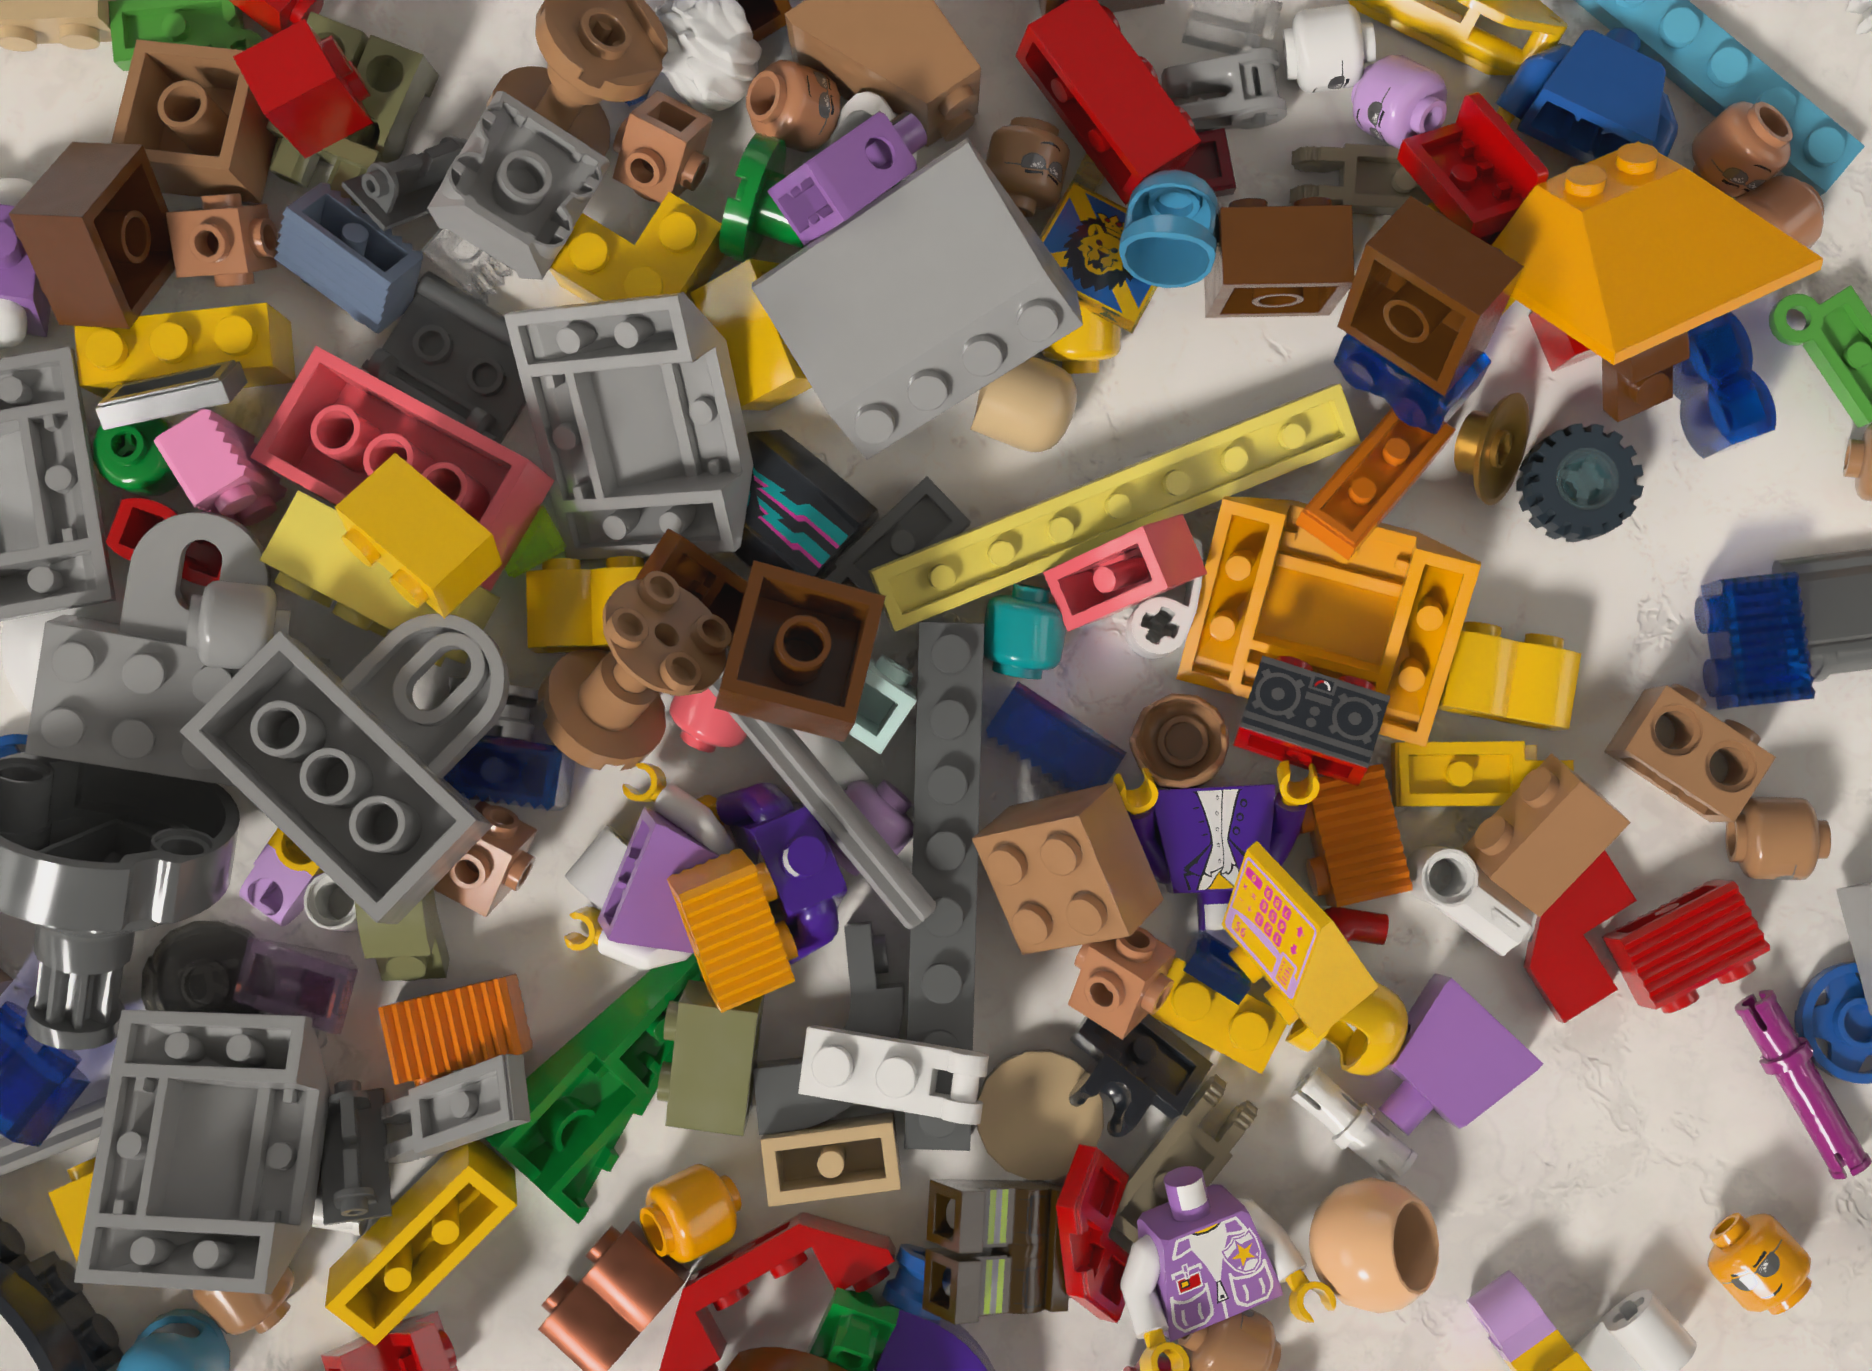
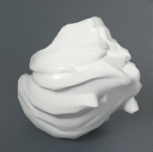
M665 0L664 4L656 6L654 12L662 23L668 39V52L662 59L663 69L661 72L667 75L674 90L689 107L701 113L710 114L714 111H722L729 108L745 97L753 78L758 75V60L760 59L762 48L753 39V33L750 24L746 20L745 11L736 0Z

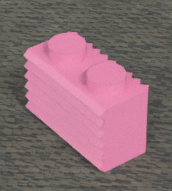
M199 410L163 432L154 440L155 445L194 508L198 507L199 510L202 509L204 512L221 514L239 522L243 526H251L271 516L277 510L275 503L286 495L287 488L279 484L281 478L273 474L271 469L250 458L257 446L254 443L255 436L211 410Z

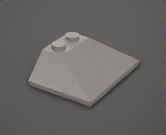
M684 292L518 310L504 314L543 469L548 476L555 480L549 492L566 558L591 560L607 559L616 556H650L668 528L682 535L706 553L732 552L741 547L753 460L727 341Z
M69 346L0 358V622L116 601L82 392L79 386L75 350Z
M149 1010L121 1011L74 1283L271 1294L312 1227L329 1110L328 1097L331 1096L312 1018L290 1015Z

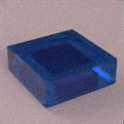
M1199 930L1187 947L1183 971L1239 1005L1251 988L1250 979L1229 956L1228 953L1233 948L1209 933Z

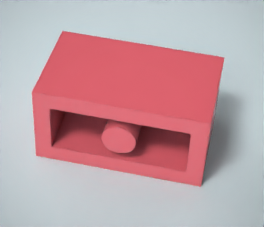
M1183 514L1141 526L1043 572L1057 608L1062 614L1067 632L1112 616L1208 574Z

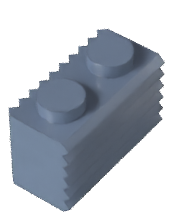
M319 183L286 207L282 213L284 218L280 224L283 226L279 231L281 236L277 242L280 244L276 248L278 253L274 257L275 260L299 276L305 284L315 288L348 312L354 320L366 325L375 333L379 334L404 314L414 296L423 261L422 251H414L411 243H403L402 236L392 235V229L383 231L367 213L361 212L360 206L351 205L350 198H341L340 191L331 190L329 183Z

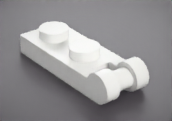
M813 1025L807 1027L798 1094L937 1117L959 1124L977 1125L981 1122L983 1102L977 1100L979 1078L986 1077L989 1055L977 1051ZM938 1069L953 1073L951 1095L935 1092Z

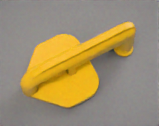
M1348 0L1350 5L1355 7L1358 12L1488 75H1515L1521 64L1528 57L1557 45L1568 27L1564 20L1540 0H1457L1468 7L1464 16L1432 0ZM1480 14L1511 28L1532 31L1523 49L1475 26Z

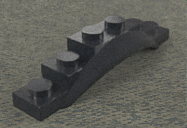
M0 1217V1314L25 1345L39 1371H107L120 1362L124 1353L118 1346V1333L105 1316L95 1312L82 1292L83 1283H74L76 1269L67 1261L60 1260L55 1251L30 1262L24 1253L25 1243L22 1236L14 1226L3 1221Z

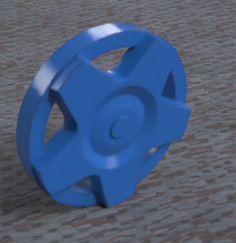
M1856 962L1839 963L1821 971L1804 989L1797 1010H1795V1032L1798 1033V1037L1807 1038L1814 1050L1811 1060L1820 1070L1843 1081L1870 1084L1872 1083V1070L1859 1072L1866 1057L1872 1055V1016H1870L1862 984L1855 974L1859 973ZM1825 989V1003L1815 1006L1818 997ZM1815 1038L1827 1041V1057L1819 1048Z

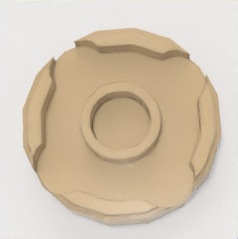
M1050 1049L1024 1051L1002 1060L985 1078L977 1100L983 1102L981 1122L977 1124V1131L987 1153L1005 1171L1027 1180H1055L1068 1174L1078 1144L1097 1147L1104 1128L1103 1100L1099 1093L1092 1098H1088L1079 1107L1071 1105L1069 1094L1085 1072V1069L1073 1058Z

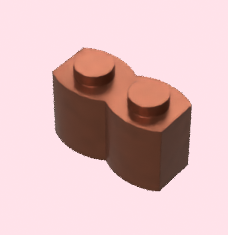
M632 1221L622 1233L611 1226L585 1255L594 1264L578 1283L567 1275L541 1305L550 1315L538 1330L583 1371H608L677 1293L690 1274L680 1262L675 1261L668 1255L661 1257L656 1254L648 1243L642 1228L635 1221Z

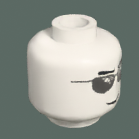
M1348 4L1307 9L1298 12L1294 17L1292 28L1283 29V51L1287 80L1297 79L1299 87L1306 93L1353 87L1362 78L1364 63L1376 61V41L1373 23L1361 24L1358 11L1355 7Z

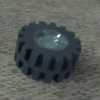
M1582 423L1574 424L1552 433L1529 451L1530 455L1522 461L1519 471H1522L1523 474L1516 481V491L1523 492L1524 499L1519 501L1522 512L1530 511L1533 517L1529 522L1536 529L1541 526L1547 529L1545 535L1552 539L1563 537L1566 538V542H1579L1599 537L1623 524V520L1633 514L1637 508L1633 503L1642 497L1644 487L1637 485V479L1644 475L1642 464L1633 465L1631 458L1637 455L1632 445L1624 448L1620 444L1623 436L1615 430L1606 434L1603 432V425L1593 423L1583 427ZM1566 481L1571 482L1573 484V487L1577 490L1576 497L1574 496V492L1571 490L1569 484H1566Z

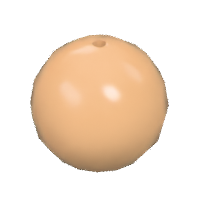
M1372 1177L1352 1181L1337 1187L1321 1202L1314 1213L1309 1233L1312 1265L1319 1281L1328 1285L1334 1292L1335 1297L1343 1304L1375 1313L1390 1312L1403 1309L1412 1304L1430 1287L1435 1278L1439 1262L1437 1228L1428 1207L1405 1186Z

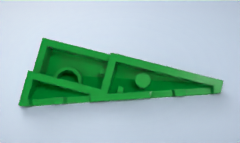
M694 953L685 961L651 969L526 1078L530 1122L485 1137L500 1154L577 1224L585 1218L590 1209L585 1202V1198L601 1170L611 1172L619 1158L614 1147L633 1113L642 1116L658 1089L663 1061L672 1062L674 1041L664 1040L667 1007L670 1000H680L688 980L704 982Z

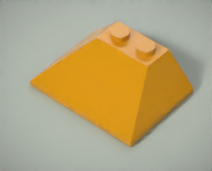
M1639 141L1623 145L1618 150L1583 165L1571 167L1566 172L1536 185L1492 244L1493 247L1500 249L1505 255L1524 266L1511 297L1613 365L1821 270L1823 263L1821 256L1686 167L1662 155L1655 147Z
M1224 496L1205 565L1208 574L1202 577L1196 614L1187 635L1176 679L1248 699L1262 656L1276 659L1278 656L1295 657L1310 664L1313 667V672L1335 679L1341 676H1353L1373 684L1376 687V692L1390 696L1379 735L1426 747L1481 568V562L1417 531L1382 522L1348 561L1296 524L1301 511L1307 503L1288 499Z

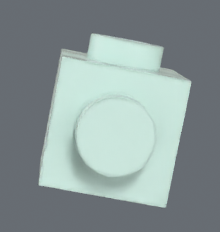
M883 654L877 662L871 658L856 721L849 734L881 754L917 701V688L909 683L913 678V674L901 664Z

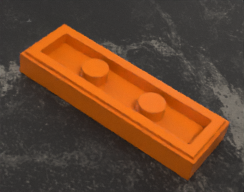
M1404 394L1305 506L1296 524L1349 561L1449 443L1456 429Z

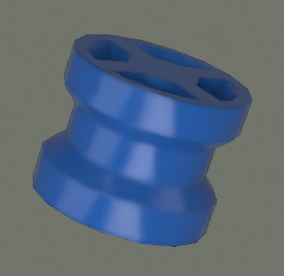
M906 1243L901 1244L896 1255L899 1265L895 1278L886 1282L882 1297L892 1305L908 1313L930 1320H941L942 1318L922 1309L926 1248ZM948 1267L945 1269L942 1278L944 1291L951 1284V1269Z

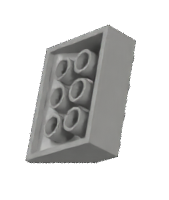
M968 137L866 205L846 221L826 232L752 282V290L826 411L866 460L1083 325L1077 289Z

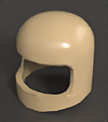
M1033 356L979 390L975 416L970 430L1028 452H1043L1051 449L1061 440L1071 423L1077 401L1076 384L1072 376L1063 368Z

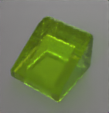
M543 504L540 505L504 567L509 577L515 578L564 552V548L567 547Z

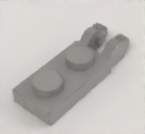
M513 1054L499 1055L408 1090L409 1095L395 1099L390 1103H385V1105L380 1107L381 1122L387 1124L412 1123L413 1135L385 1145V1162L391 1164L406 1163L437 1155L531 1121L524 1058L521 1055Z

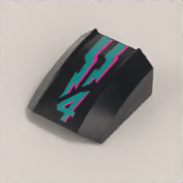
M782 429L749 432L747 437L753 460V470L741 547L736 551H732V553L750 569L755 560L820 578L859 534L863 536L879 518L878 509L836 472Z

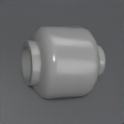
M222 580L213 581L206 586L203 595L192 594L186 646L187 648H196L200 661L206 666L241 670L279 631L288 635L291 611L277 609L276 593L269 586Z

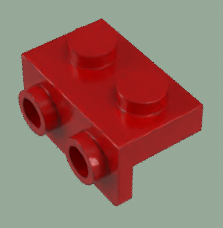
M1479 92L1464 97L1456 123L1403 139L1397 156V160L1438 209L1449 220L1478 238L1502 231L1536 185L1546 182L1549 176L1548 169L1539 157L1528 148L1504 121L1503 117L1494 110Z

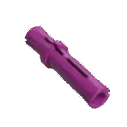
M1771 989L1759 991L1761 998L1759 1002H1757L1754 994L1742 999L1736 1004L1734 1009L1737 1015L1741 1016L1762 1053L1759 1062L1766 1074L1775 1075L1825 1161L1831 1177L1834 1179H1846L1847 1173L1843 1168L1846 1165L1852 1176L1867 1169L1872 1162L1870 1156L1862 1148L1811 1060L1812 1052H1814L1807 1038L1797 1036L1779 1005L1774 991Z

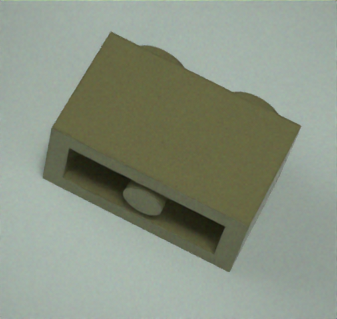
M688 980L680 1000L669 1001L664 1024V1040L674 1041L672 1062L663 1061L657 1089V1100L668 1102L665 1126L744 1136L752 1108L754 1091L753 1068L757 1064L765 995L721 1013L710 997L705 982Z

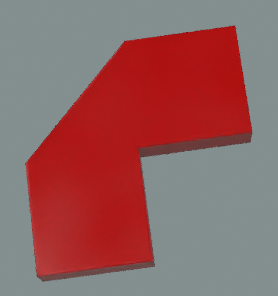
M1605 850L1541 917L1537 916L1532 941L1528 942L1523 967L1558 1022L1566 1023L1618 990L1584 936L1586 932L1637 901Z
M1078 1144L1056 1203L1066 1294L1097 1318L1118 1324L1125 1306L1120 1283L1129 1253L1109 1238L1108 1235L1125 1191L1129 1174L1099 1148Z

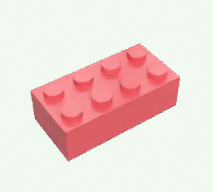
M315 346L250 458L336 506L394 453L398 454L493 534L502 565L480 585L491 592L555 480L529 459Z

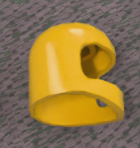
M1376 982L1379 986L1378 989L1318 1038L1298 1018L1293 1023L1285 1041L1302 1051L1309 1052L1324 1038L1339 1050L1342 1070L1352 1074L1368 1076L1376 1074L1388 1066L1400 1051L1407 1035L1408 1014L1400 997L1389 988ZM1348 1024L1357 1028L1355 1032L1352 1031Z

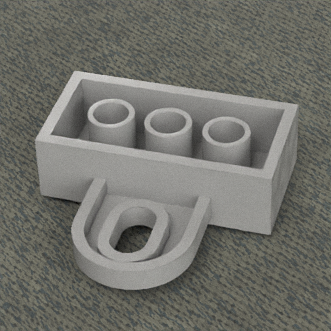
M188 512L170 517L151 528L139 541L132 554L120 624L65 614L45 622L25 754L235 786L180 732L240 671L239 669L206 666L200 661L196 648H187L190 606L181 597L180 585L187 548L196 540H206L216 545L222 555L219 580L260 584L271 587L270 566L260 561L264 549L257 538L239 522L217 513ZM319 658L329 668L330 659Z
M439 613L426 614L400 624L343 680L330 670L307 646L279 631L180 732L376 923L398 924L493 826L443 777L478 743L501 716L509 693V671L501 649L486 632L474 623L450 614L445 619ZM448 651H465L471 661V669L467 678L437 708L420 710L415 705L412 695L416 682Z

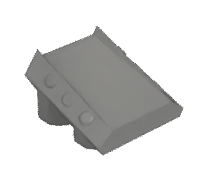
M497 91L460 154L456 156L427 209L439 229L452 231L515 270L519 278L543 280L610 166L608 158L504 91Z

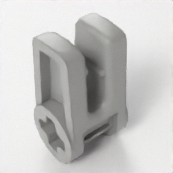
M1251 48L1230 56L1165 68L1161 75L1163 89L1170 98L1184 97L1187 100L1191 95L1213 92L1227 93L1223 97L1207 100L1199 97L1196 102L1176 105L1183 108L1189 114L1194 123L1196 133L1220 128H1260L1277 123L1288 114L1285 99L1278 97L1275 71L1280 67L1278 51L1273 48Z

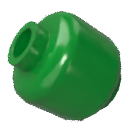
M162 417L103 430L102 425H100L92 441V457L100 475L113 486L143 497L161 496L175 489L179 482L154 443L157 436L172 428L175 424Z

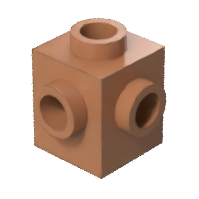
M657 90L635 108L619 127L613 143V150L619 153L612 178L632 188L638 196L662 203L668 192L679 197L686 189L690 191L696 190L709 164V157L704 155L703 151L713 118Z
M241 193L201 196L203 208L166 212L177 278L214 275L216 287L241 286L255 283L253 272L277 268L274 257L277 253L276 248L279 245V242H277L278 233L275 224L269 219L267 204L242 205Z
M480 800L474 808L493 826L434 886V890L487 917L511 890L518 891L527 879L536 859L528 851L537 829L520 821L518 816L511 810L502 806L490 805Z
M1138 927L1130 937L1083 944L1074 963L1081 970L1068 1005L1123 1040L1149 1013L1154 1015L1166 1001L1174 984V981L1167 977V974L1177 951L1159 941L1149 931Z

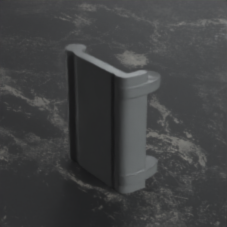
M427 271L418 282L417 293L383 347L377 349L370 360L367 359L361 368L379 380L501 444L526 405L504 315L431 271Z
M1872 548L1774 561L1772 566L1773 579L1777 585H1782L1805 655L1800 662L1801 678L1806 683L1820 682L1827 679L1830 674L1872 669Z

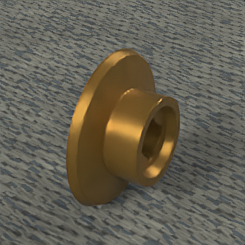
M1520 393L1504 396L1494 406L1491 413L1477 410L1472 411L1465 418L1457 436L1454 450L1455 467L1461 473L1473 475L1476 494L1487 505L1498 503L1509 491L1525 453L1529 432V409L1525 397Z

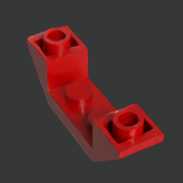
M801 1212L689 1276L683 1287L659 1371H718L719 1368L716 1362L721 1360L727 1342L707 1306L713 1303L716 1311H721L735 1304L751 1292L747 1283L768 1271L771 1272L774 1279L790 1273L808 1260L805 1251L811 1247L834 1290L837 1287L845 1290L853 1286L854 1290L860 1293L875 1286L890 1274L887 1266L895 1262L896 1248L891 1238Z

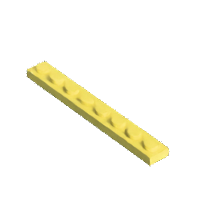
M1341 383L1332 384L868 571L877 594L886 596L883 609L891 630L896 632L1054 568L1141 526L1176 515H1185L1222 500L1224 496H1232L1361 443Z

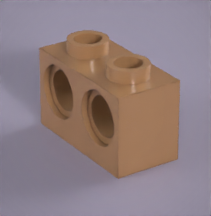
M1672 684L1670 687L1664 685L1644 689L1604 752L1707 821L1735 822L1776 757L1758 746L1761 738L1750 728L1730 719L1722 722L1705 711L1706 701L1694 691L1678 684ZM1661 715L1667 717L1675 729L1674 741L1668 748L1658 741L1655 734L1656 722ZM1716 751L1720 752L1728 763V773L1722 783L1717 782L1710 772V760Z

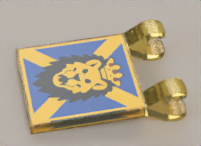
M1086 153L1072 182L1039 238L1077 289L1079 304L1091 313L1133 334L1158 287L1134 278L1123 267L1119 253V244L1124 230L1127 208L1097 193L1105 177Z

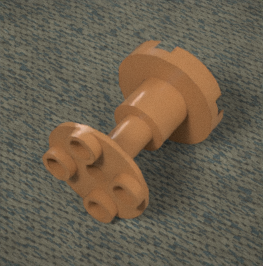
M545 0L536 14L535 37L539 49L548 63L547 68L526 66L509 71L503 75L487 101V106L497 91H504L605 156L610 148V125L599 102L602 100L611 102L631 101L649 91L663 69L662 59L668 52L666 32L655 12L644 0Z
M660 571L649 572L643 579L631 580L622 584L608 598L603 609V634L611 650L610 652L597 648L572 651L563 656L554 665L540 685L538 704L544 698V709L548 717L543 722L547 735L566 756L587 768L601 770L608 764L613 766L624 765L621 770H627L636 767L637 763L643 762L660 743L665 733V705L659 692L675 696L702 693L719 679L725 668V648L732 639L728 624L719 616L712 614L693 594L679 587L673 577Z

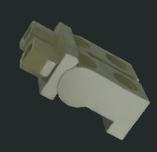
M311 11L307 20L309 25L321 40L332 35L347 61H352L364 80L371 96L361 102L373 123L305 159L284 135L268 121L266 129L277 138L269 170L286 182L302 188H308L318 161L321 160L334 165L327 182L330 184L331 190L340 191L341 198H350L351 205L359 206L342 187L343 181L365 174L368 167L373 163L379 161L389 163L400 158L407 141L409 128L424 96L430 98L439 74L421 53L374 35H370L368 38L361 30Z

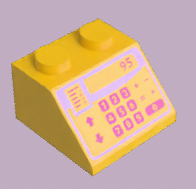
M1258 841L1252 844L1246 850L1221 924L1237 945L1228 954L1253 984L1262 977L1267 980L1272 987L1263 995L1289 1026L1300 1018L1318 1038L1378 989L1379 986L1333 920Z

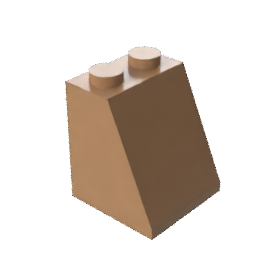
M804 0L785 13L793 62L829 75L836 83L839 95L849 101L855 94L871 91L882 96L894 113L911 112L925 129L927 135L926 147H929L941 138L945 142L952 141L965 133L976 120L974 116L978 114L981 67L934 0Z

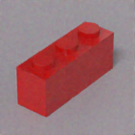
M1068 0L1028 24L1015 57L1125 206L1129 204L1132 191L1145 177L1163 170H1182L1202 141L1196 134L1194 123L1189 114L1183 108L1176 106L1158 83L1157 74L1151 63L1146 58L1138 56L1123 36L1119 22L1109 8L1101 6L1097 0Z

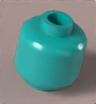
M1015 583L1013 584L1012 595L1001 594L989 600L984 619L983 656L993 661L992 671L1018 678L1040 680L1042 679L1043 671L1054 669L1059 665L1067 630L1057 605L1049 602L1050 589Z

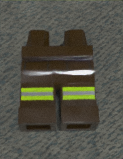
M930 1179L926 1240L942 1247L926 1248L922 1309L954 1325L979 1322L980 1316L1007 1313L1033 1314L1043 1310L1049 1312L1068 1311V1301L1071 1297L1066 1294L1056 1203L1062 1186L1044 1180L1027 1179L1023 1181ZM951 1199L955 1200L954 1229L950 1227L946 1217L947 1206ZM947 1267L951 1269L950 1296L946 1294L942 1284L943 1274Z

